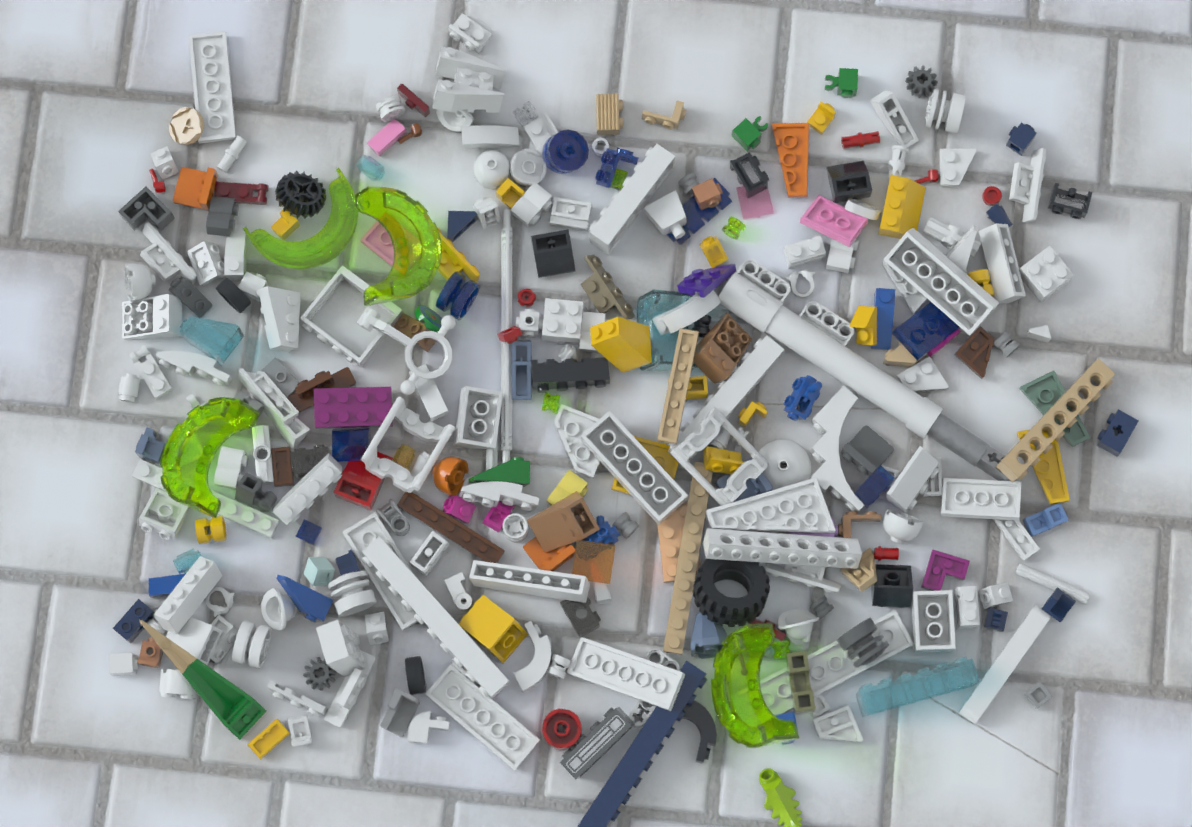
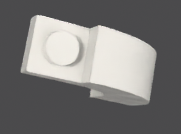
M714 290L705 298L700 297L697 292L683 304L655 316L652 321L660 335L669 332L674 333L680 328L682 329L702 318L721 302Z
M531 621L524 624L535 647L534 658L528 666L514 673L523 693L542 681L551 663L549 638L547 635L540 638L539 635L542 633L538 625H533Z

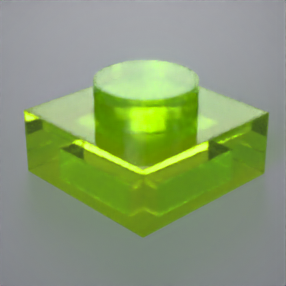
M610 166L604 185L621 191L628 172Z

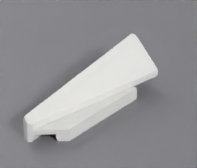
M243 368L239 369V380L252 397L264 405V413L289 446L295 449L310 432V429L296 418L299 416V411L265 372L257 371V373L245 372Z

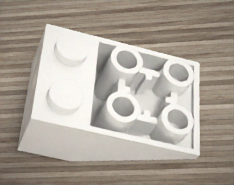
M166 294L144 298L139 301L123 302L122 339H158L182 336V301L178 297Z

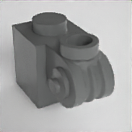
M246 472L237 485L235 500L250 507L254 505L261 511L267 512L271 510L277 501V496L271 491L264 493L261 490L263 480Z

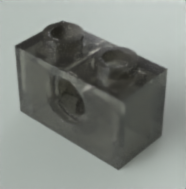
M588 596L586 603L570 600L560 602L579 639L600 627L598 622L601 619L596 611L592 612L590 609L591 601ZM584 609L587 612V616L582 619L578 618L576 612Z

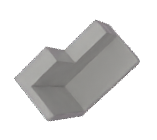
M396 688L387 705L389 709L380 726L403 737L420 704L419 700Z

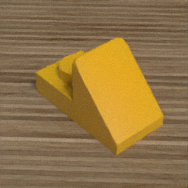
M858 306L850 323V327H856V344L877 345V307Z

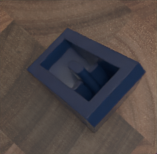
M448 211V239L453 243L478 220V214L475 211Z

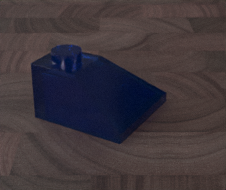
M371 429L332 430V457L337 462L360 461L371 443Z

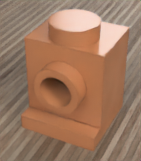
M148 638V641L143 640L137 663L160 669L163 650L153 638ZM149 648H153L154 650L153 654L151 655L147 654Z

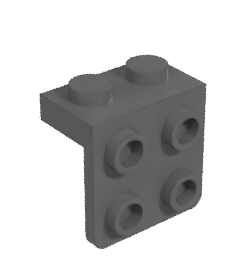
M864 426L850 443H847L842 448L841 454H843L842 457L847 462L857 466V470L861 474L867 475L870 478L892 454L894 448L869 426Z

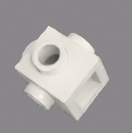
M525 309V311H520V317H516V327L520 328L523 337L533 338L534 336H539V330L543 328V318H540V313L536 312V310ZM526 321H533L531 324L526 323Z

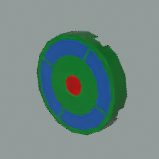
M421 304L414 310L416 318L420 321L423 320L427 329L438 333L442 327L441 316L429 307Z

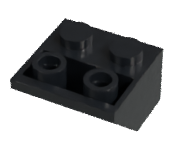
M864 160L826 167L833 202H844L848 198L856 200L871 197L872 186Z
M568 229L531 236L538 278L576 271Z

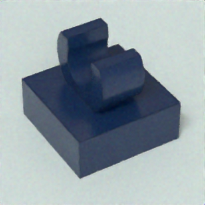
M988 608L984 627L1003 632L1008 612Z

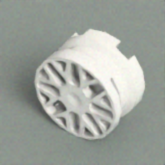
M396 95L385 98L383 103L380 101L376 105L377 111L381 113L382 121H391L405 113L406 110L404 105H401L400 96Z

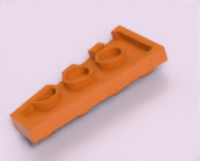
M771 123L788 197H807L809 123Z

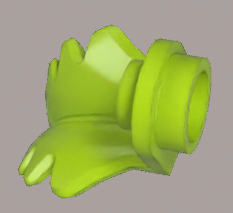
M770 768L762 770L759 774V782L767 794L764 808L766 810L773 809L771 818L776 819L780 817L778 821L780 826L785 823L784 827L802 826V823H800L802 817L798 816L802 812L795 809L800 803L797 800H792L796 794L795 790L785 786L774 770Z

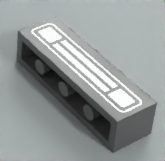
M620 707L610 708L604 714L605 719L601 723L597 721L590 728L592 732L587 736H581L576 742L577 746L573 750L569 748L562 755L564 759L560 763L575 780L582 777L635 725Z

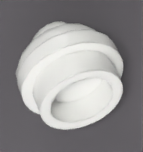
M568 344L565 345L558 355L561 361L573 358L577 359L578 362L576 348Z

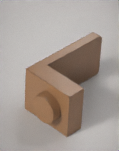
M405 313L393 326V328L409 338L423 331H430L423 323ZM424 338L419 340L417 344L424 351L429 352L436 340Z
M873 511L865 512V515H857V512H846V515H842L841 524H838V536L851 538V522H880L882 515H877V512Z

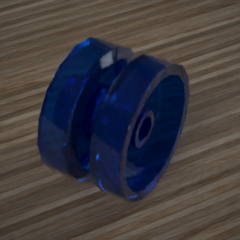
M564 130L552 135L543 145L542 151L544 163L550 170L559 174L571 173L585 164L589 154L587 141L581 134L573 130Z
M458 271L454 272L440 292L436 308L443 312L450 309V315L458 321L461 320L474 303L480 290V284L473 280L466 282L465 275Z

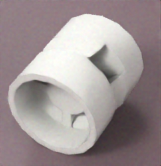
M517 513L510 514L504 519L503 531L505 537L514 543L521 542L527 537L529 532L528 523L522 515Z

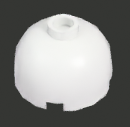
M494 150L485 151L480 154L474 164V175L477 182L485 188L496 189L507 178L510 179V162L506 156Z
M125 264V287L131 293L127 294L129 301L133 302L147 298L152 292V286L156 285L155 275L150 274L149 269L142 264Z
M887 509L883 526L886 533L891 536L890 539L892 541L901 543L902 540L910 541L918 536L923 526V522H920V519L904 512L895 514L896 510Z

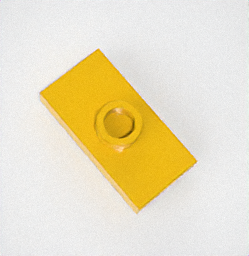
M276 719L247 745L261 760L282 742L290 732Z

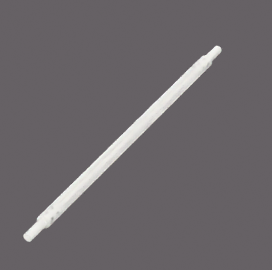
M509 209L503 210V228H501V332L512 327L513 228H511V210ZM501 341V392H503L501 404V451L503 464L510 461V451H512V343L508 344Z

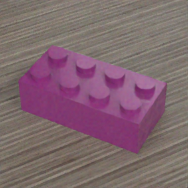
M391 387L314 389L316 429L380 427L392 407Z

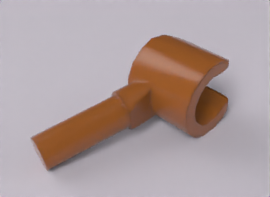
M418 123L411 125V132L400 138L398 142L401 144L409 138L421 136V126Z

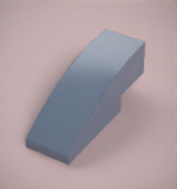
M516 340L512 342V400H531V340Z

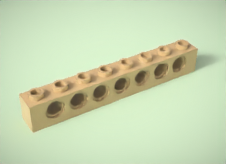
M1098 358L996 467L1012 482L1017 478L1022 480L1028 473L1026 469L1030 465L1034 467L1041 460L1038 456L1042 452L1046 454L1053 447L1051 442L1054 439L1058 441L1065 434L1063 431L1065 427L1070 428L1077 421L1075 417L1078 414L1082 415L1089 408L1087 404L1090 401L1095 402L1100 397L1099 391L1102 388L1106 390L1113 383L1111 378L1115 373ZM1090 380H1093L1096 386L1092 385ZM1078 392L1084 395V399L1079 396ZM1066 405L1072 408V412L1067 409ZM1054 418L1060 421V425L1055 422ZM1042 431L1048 434V438L1042 434ZM1030 444L1036 447V451L1031 449ZM1018 457L1024 460V464L1018 461Z

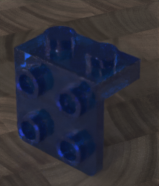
M617 147V150L607 148L601 157V168L595 176L596 184L610 188L619 160L637 165L639 158L633 156L634 152Z

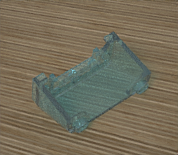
M653 289L638 298L636 305L637 323L650 326L652 363L639 367L640 370L666 371L672 369L679 330L674 333L669 332L660 335L652 319L683 304L693 295ZM693 362L692 369H695L697 366Z

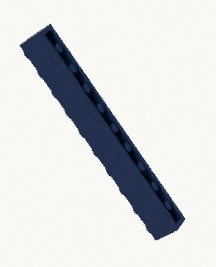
M686 660L680 669V672H683L685 677L672 710L669 711L658 706L655 707L577 827H607L611 820L614 822L620 814L619 807L621 804L626 805L631 797L629 794L632 787H638L642 780L640 775L644 770L647 772L653 764L651 758L654 754L658 755L664 747L661 743L665 737L669 739L675 728L672 726L676 720L680 722L686 712L683 709L687 704L691 706L697 697L694 694L698 687L702 689L708 680L705 678L707 675L705 672Z

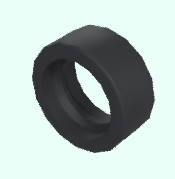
M225 278L216 287L218 293L239 313H242L251 304L249 298L228 278Z
M421 656L405 658L406 678L410 695L426 693L425 674Z

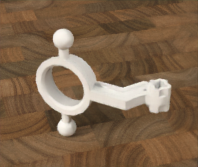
M366 307L357 321V324L370 332L375 328L406 346L405 361L413 373L408 380L401 383L400 389L405 395L413 394L415 383L419 377L424 379L436 378L443 375L451 364L452 348L444 337L447 331L453 329L456 325V320L451 315H446L442 318V327L438 333L423 331L412 338L407 337L389 324L380 321L381 315L369 307ZM424 338L436 340L444 351L442 364L432 372L419 370L412 360L414 345Z

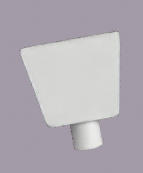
M676 190L644 207L645 215L662 235L672 232L676 239L685 235L682 226L687 223Z

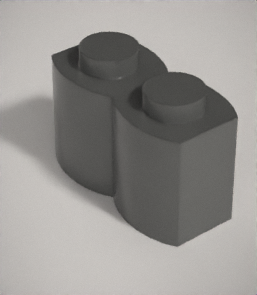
M212 196L206 221L207 234L230 237L231 231L235 230L234 216L238 215L239 205L235 203V198Z

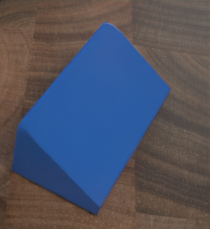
M185 574L149 578V597L169 596Z

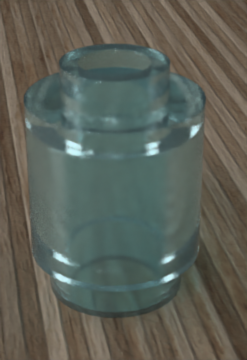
M363 155L357 162L356 167L359 168V172L372 181L383 178L385 167L371 156Z
M193 548L176 556L177 559H174L173 562L179 574L183 572L186 574L202 555L199 550L195 551Z

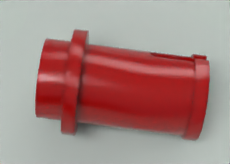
M878 546V548H874V558L878 559V561H881V559L898 560L899 549L881 548V546Z

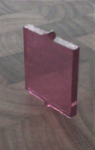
M736 187L743 219L760 218V216L774 213L768 189L747 198L745 187Z

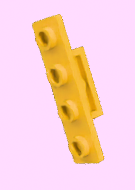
M428 222L425 226V232L435 244L427 249L423 256L448 282L463 271L476 284L480 277L478 269L467 261L462 252H458L454 248L451 240L445 238L436 225Z

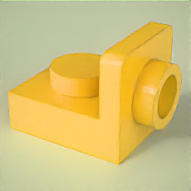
M820 102L807 123L822 135L835 118L836 111H834L835 109L832 105Z
M709 236L702 241L703 243L699 244L711 268L729 260L716 236Z

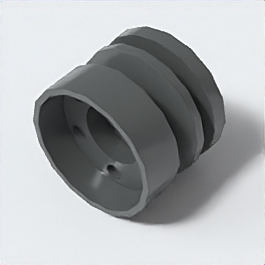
M871 617L837 639L843 651L853 648L854 652L848 657L850 660L857 656L859 657L853 663L855 668L869 664L881 656L885 649L889 647L887 641L878 645V642L884 638L883 635L875 638L872 636L878 628Z

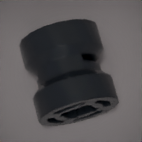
M705 315L693 322L694 327L692 331H698V337L704 338L710 331L709 325L711 324L712 317Z

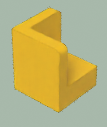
M509 178L496 191V197L510 209L525 194V191Z
M282 210L279 212L281 217L271 226V229L284 241L300 224L293 215L290 216L289 211L284 212Z

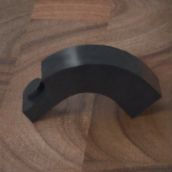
M694 700L691 706L687 704L683 709L686 712L683 719L694 723L700 732V745L696 762L703 764L704 759L708 760L711 748H707V745L716 746L717 732L711 714L703 705Z

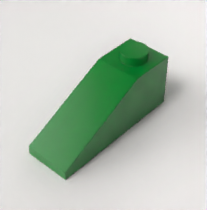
M513 457L510 461L471 477L469 483L497 481L515 483L525 487L530 484V461H524L522 457Z

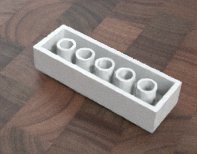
M659 144L647 150L646 158L635 166V173L632 177L628 176L625 179L622 190L620 192L617 191L611 199L613 202L609 207L605 206L600 213V219L598 221L595 220L589 227L590 243L607 255H609L675 167V156Z
M914 228L907 231L884 258L886 263L968 335L974 333L999 304L997 300Z
M610 411L581 435L583 444L658 525L688 499V495Z

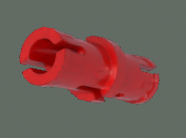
M879 131L865 134L860 132L857 135L841 137L842 148L856 146L861 148L864 145L880 143Z

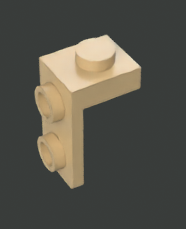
M676 101L672 118L643 110L642 120L652 125L655 123L661 124L667 129H678L680 120H684L686 114L684 102Z

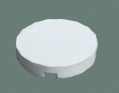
M523 149L517 152L510 161V173L514 180L523 186L529 187L534 182L538 184L542 181L547 173V164L541 157L542 155L533 149Z

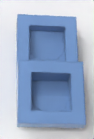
M1061 503L1026 517L1023 519L1029 535L1033 537L1063 524L1069 519Z

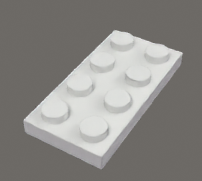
M944 478L941 516L1020 520L1022 482Z

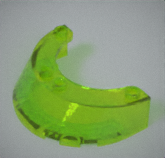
M340 168L336 169L338 178L329 185L332 203L329 219L322 230L313 237L303 241L289 242L275 238L264 229H257L250 233L246 227L243 228L246 237L265 258L282 267L309 269L328 263L348 246L358 223V203L353 188Z
M368 186L355 194L356 208L360 213L377 220L388 232L393 244L394 261L389 274L383 281L365 289L363 294L364 306L407 299L420 293L433 281L436 270L440 266L442 254L441 239L437 226L427 214V209L418 200L415 201L407 196V193L394 188Z
M228 397L210 399L205 405H197L188 412V417L182 424L178 423L172 431L161 457L160 467L163 468V475L160 478L163 488L169 494L168 496L180 504L216 518L220 511L221 501L212 494L208 484V473L212 459L220 446L228 438L240 431L252 428L256 424L260 412L241 399Z
M772 623L747 624L729 634L722 642L723 647L720 652L716 653L713 663L715 673L714 679H711V693L718 720L722 727H726L732 740L748 748L763 747L799 738L796 724L791 720H782L776 717L767 707L761 693V663L766 651L773 644L775 638Z

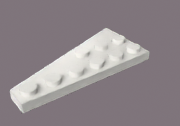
M817 478L706 510L711 529L835 533L836 531Z

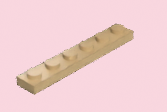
M679 329L657 438L659 442L677 445L699 336L698 331Z

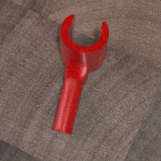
M150 169L156 193L165 192L164 181L158 182L154 169Z
M929 170L928 177L915 180V182L918 184L937 182L939 179L938 170Z

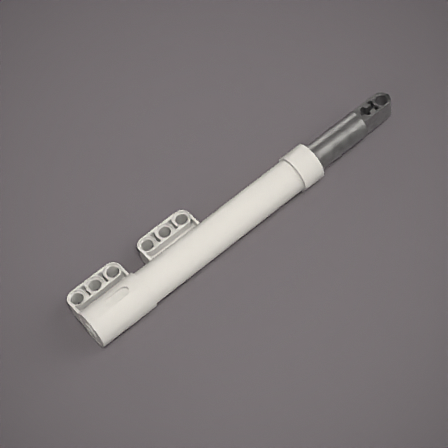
M754 260L743 262L737 272L729 279L718 297L721 306L762 333L769 334L904 423L906 428L924 439L928 435L996 480L1011 481L996 467L1005 457L1004 455L943 415L941 412L944 408L929 398L920 396L846 347L854 334V327H850L849 322L816 301L809 302L802 312L797 315L784 306L790 292V285ZM777 290L782 291L784 294L778 293ZM809 311L814 312L816 315L810 314Z

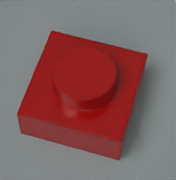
M512 326L497 335L500 341L509 344L518 340L517 337L523 334L519 327Z

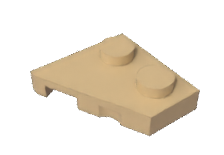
M871 548L862 553L858 569H840L842 574L861 592L877 582L875 558Z

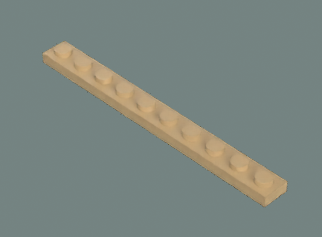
M695 462L694 467L711 484L713 471L705 470L704 463ZM693 476L663 652L678 655L683 653L709 493Z

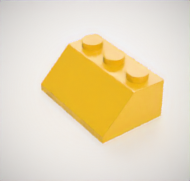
M890 175L878 235L901 239L910 229L914 228L917 231L926 187L909 178Z

